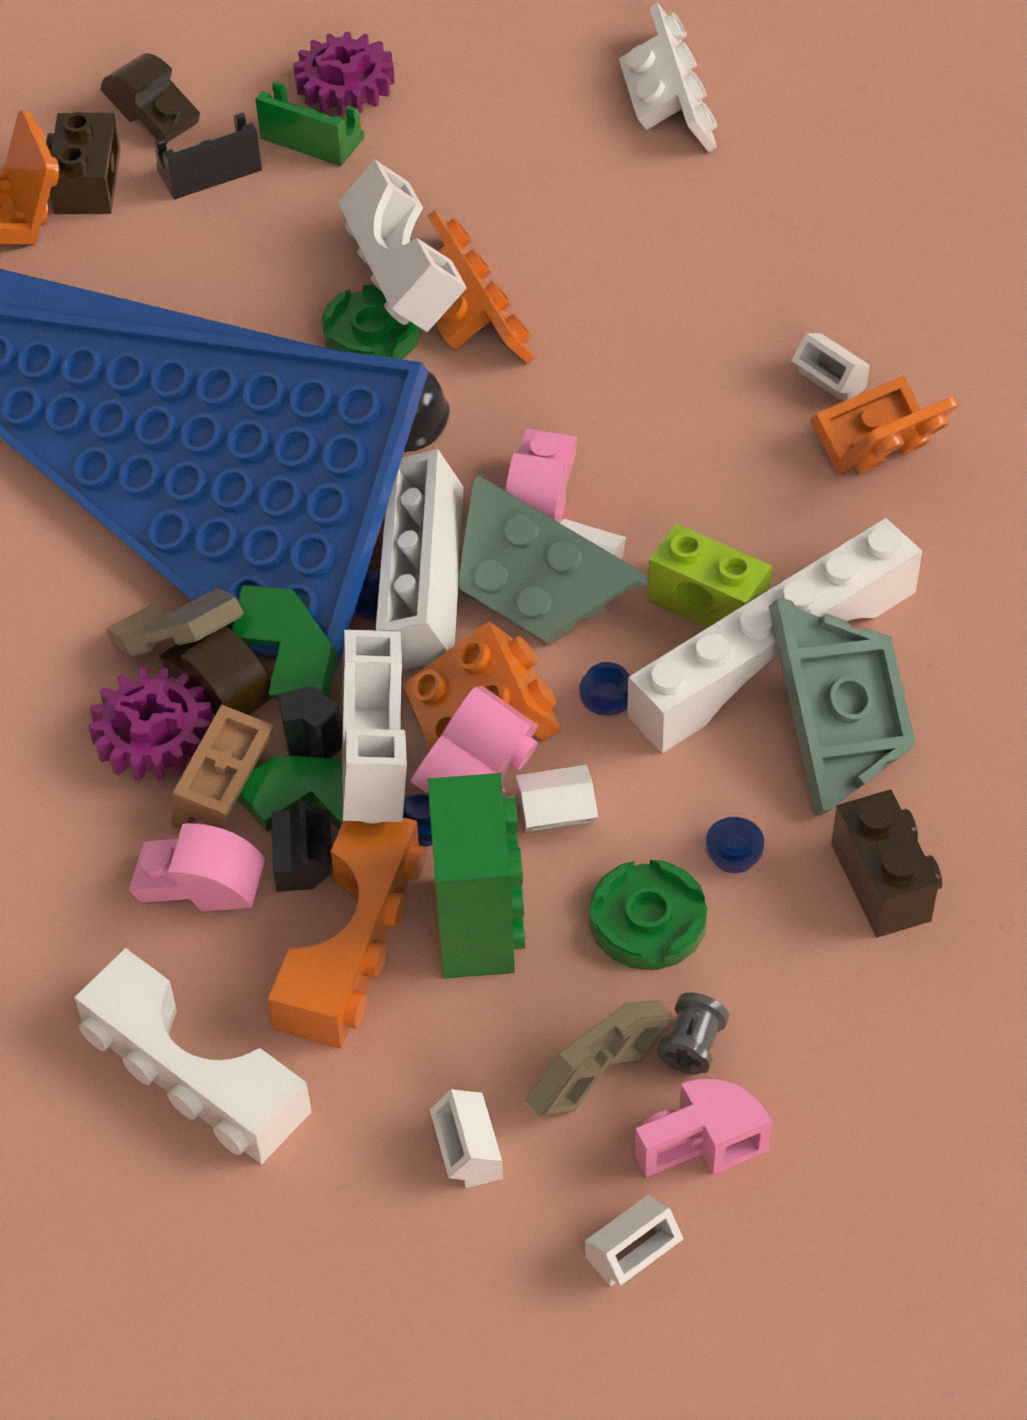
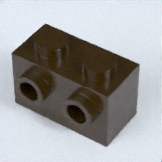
M57 113L54 133H48L46 140L50 154L57 159L59 166L57 185L51 187L50 190L54 214H111L121 151L114 113Z
M891 789L836 805L831 845L876 938L931 922L937 892L942 888V876L934 857L931 855L925 856L918 843V830L912 813L907 808L901 809Z

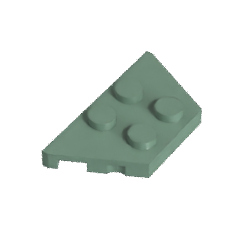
M479 475L473 481L458 589L466 596L549 646L570 633L573 626L578 622L589 621L607 609L605 604L630 588L637 591L647 583L648 577L642 571Z
M785 598L776 599L769 605L813 811L815 816H819L833 809L851 793L916 746L892 638L868 628H854L846 620L827 613L822 617H818L793 608L794 601Z

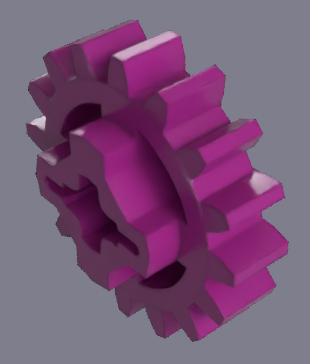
M345 32L343 37L336 38L331 33L326 34L325 43H320L316 40L310 41L311 51L300 50L298 52L299 61L293 64L297 94L304 95L305 104L308 106L319 102L320 112L325 113L331 107L337 108L338 115H344L347 106L359 110V113H362L363 104L368 103L377 107L379 105V96L389 97L391 94L390 85L395 84L391 51H384L383 42L381 41L369 44V36L367 34H363L358 40L352 39L350 32Z
M164 667L159 671L157 677H149L146 669L140 668L138 680L132 682L123 675L118 676L119 689L113 691L103 688L100 691L103 705H91L90 708L93 723L88 726L99 760L101 762L110 760L113 773L117 775L124 772L128 767L132 768L135 781H140L146 771H154L158 781L164 780L165 768L171 766L178 772L183 773L186 769L184 759L187 756L193 757L213 721L210 702H206L203 687L191 688L189 675L185 673L180 675L175 681L170 680L169 670Z

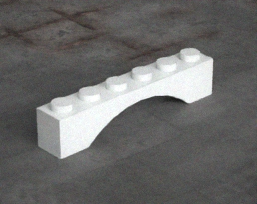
M884 518L629 676L627 718L661 753H664L705 727L719 709L746 681L771 660L779 656L769 605L776 599L785 598L794 601L793 608L818 617H822L827 613L846 621L858 618H876L916 593L922 550L887 518Z

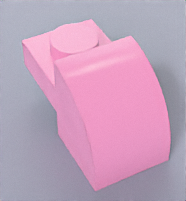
M526 428L519 452L513 453L505 491L560 523L566 504V486L577 452V436Z
M182 824L178 839L143 842L129 891L139 903L190 899L201 912L252 908L265 858L251 843L232 832L204 824Z
M719 1079L688 1081L681 1084L680 1110L675 1112L670 1109L659 1111L648 1117L640 1127L635 1128L634 1158L644 1177L647 1178L702 1154L714 1175L768 1152L773 1121L764 1106L754 1095L734 1083Z

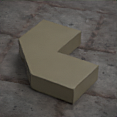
M216 588L171 613L155 604H151L106 628L114 646L128 655L137 656L151 652L154 649V645L167 638L174 639L178 645L196 642L241 618V615L244 613L236 596Z
M659 1000L625 1003L561 1051L525 1101L539 1116L575 1111L609 1064L641 1061L668 1025L673 1014Z

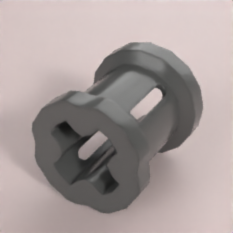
M694 992L684 993L679 996L674 1008L678 1016L670 1036L661 1039L657 1053L673 1069L686 1074L698 1075L708 1072L713 1060L709 1052L716 1033L725 1029L729 1013L721 1003L709 996Z

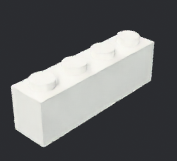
M438 449L401 459L385 511L376 631L401 632L403 670L428 665L455 646L464 487Z

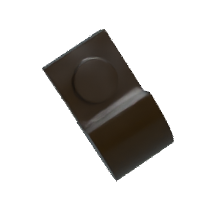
M143 53L102 80L100 90L131 123L138 118L157 140L165 139L166 144L196 125L199 121L200 112L170 80L172 68L161 58L153 54Z
M226 626L196 642L183 645L175 644L159 655L164 668H168L169 675L177 679L185 673L189 675L191 688L203 687L206 702H210L211 711L215 715L221 705L249 715L272 699L268 694L271 680L262 664L246 643Z

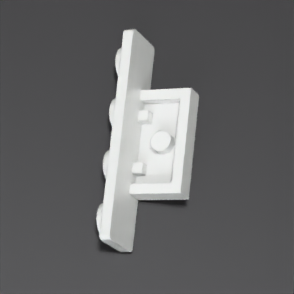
M656 2L649 9L658 35L642 45L636 46L629 53L619 58L637 119L648 130L682 109L689 129L705 149L711 152L717 148L712 130L717 128V123L708 106L702 102V99L707 97V93L698 76L692 72V69L697 64L688 46L682 42V39L687 37L686 31L674 12L667 15L658 2Z

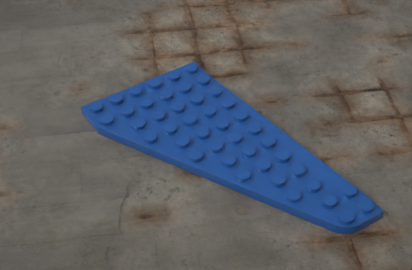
M0 269V437L192 601L216 588H220L236 596L239 602L242 585L294 590L305 603L323 633L338 651L336 671L344 646V629L349 630L429 372L423 363L337 351ZM234 621L226 625V627L232 630ZM247 645L257 657L277 659L279 647Z

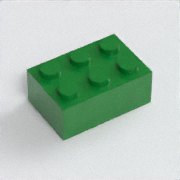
M501 773L427 778L443 979L515 973L514 950L525 949L522 891L523 871L521 849L518 847L517 841L518 821L515 796L503 797Z

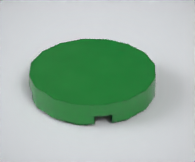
M374 284L363 285V291H357L352 294L351 289L339 293L327 304L322 316L323 335L327 348L396 359H404L417 347L422 334V328L412 322L404 325L394 319L384 307L387 300L383 292Z
M650 860L649 864H638L635 866L634 861L620 864L601 878L592 893L590 927L596 943L611 959L630 968L658 970L677 965L696 951L705 935L707 906L701 885L686 870L669 862Z

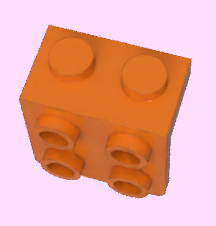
M20 110L18 112L5 166L0 168V245H36L40 227L45 225L48 219L47 201L51 187L57 185L59 178L57 159L51 156L45 143L44 131L41 127H38L30 110Z
M902 376L820 411L810 419V422L837 475L856 468L859 474H863L886 462L887 458L885 455L900 448L903 455H906L928 444L931 441L930 435L937 433L950 424L947 416L959 404L955 397L951 396L921 409L906 378Z
M488 621L407 680L405 692L430 750L441 737L448 723L475 686L485 687L539 725L534 735L542 741H546L562 729L552 709L557 706L556 698L546 683L537 677L533 668L538 663L536 655L523 638L517 636L513 639Z

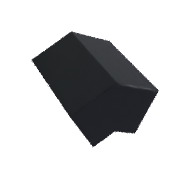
M314 687L278 693L289 755L332 759L342 749V721L339 704Z
M299 801L290 810L271 811L273 874L277 892L314 889L333 872L330 811Z

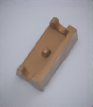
M221 705L172 793V826L181 829L182 824H191L195 817L201 819L209 826L223 829L225 820L267 746V742L273 733L274 725Z

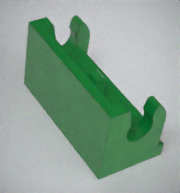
M273 81L272 84L273 99L270 93L261 91L255 98L260 139L338 166H342L364 139L359 110L351 106L346 107V122L338 116L332 117L317 112L314 109L288 102L285 85Z

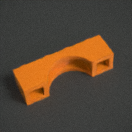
M403 818L402 822H381L375 824L362 821H343L331 849L335 883L357 903L355 913L349 923L332 938L313 946L290 948L267 999L273 1030L342 1048L349 1028L357 1029L360 1026L367 1005V994L364 993L370 977L378 978L382 972L387 955V944L384 941L390 927L397 929L402 922L407 903V896L404 892L409 879L417 881L423 869L426 848L419 845L417 821Z

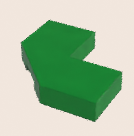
M242 585L239 604L244 614L241 615V618L234 621L232 631L247 645L279 647L268 694L276 701H279L278 693L314 687L329 697L338 651L323 633L300 596L292 589Z
M276 755L251 772L237 800L266 832L272 829L271 811L290 810L299 801L307 804L314 802L317 807L330 811V821L340 830L343 823L342 759Z

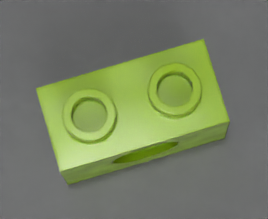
M676 523L649 559L648 601L708 628L770 590L772 565Z

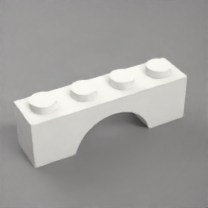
M374 159L337 202L346 219L344 227L356 239L359 245L357 253L369 265L373 273L370 277L371 281L383 292L387 300L384 307L388 313L404 325L412 322L428 332L467 287L452 260L418 238L410 241L413 227L423 207L408 181Z
M344 629L341 681L343 821H362L370 824L403 821L407 760L405 730H401L402 651L401 632Z
M127 948L115 957L74 997L82 1021L79 1024V1029L94 1047L101 1051H105L109 1047L120 1055L127 1070L138 1081L145 1085H150L152 1082L159 1085L168 1092L167 1096L170 1102L181 1114L191 1120H194L197 1116L202 1118L213 1127V1132L217 1139L236 1155H241L244 1151L262 1165L312 1112L307 1082L261 1048L233 1059L210 1060L194 1056L177 1046L169 1037L170 1028L177 1013L170 980Z

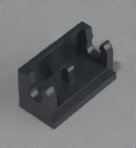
M244 112L234 116L235 133L211 141L208 139L200 142L199 145L173 152L172 149L167 150L165 139L154 142L157 171L174 200L262 171L257 130L253 123L246 124Z

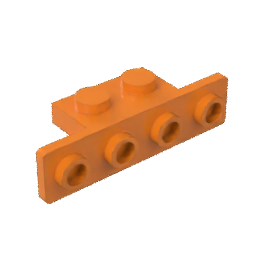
M436 210L432 211L427 217L445 245L438 252L452 260L467 287L435 323L442 337L456 350L488 323L492 322L504 343L528 364L535 358L526 343L532 336L524 323L514 313L509 315L506 308L511 305V301L495 281L489 283L486 276L492 272L490 267L475 249L470 251L467 247L472 238L456 218H452L448 222Z

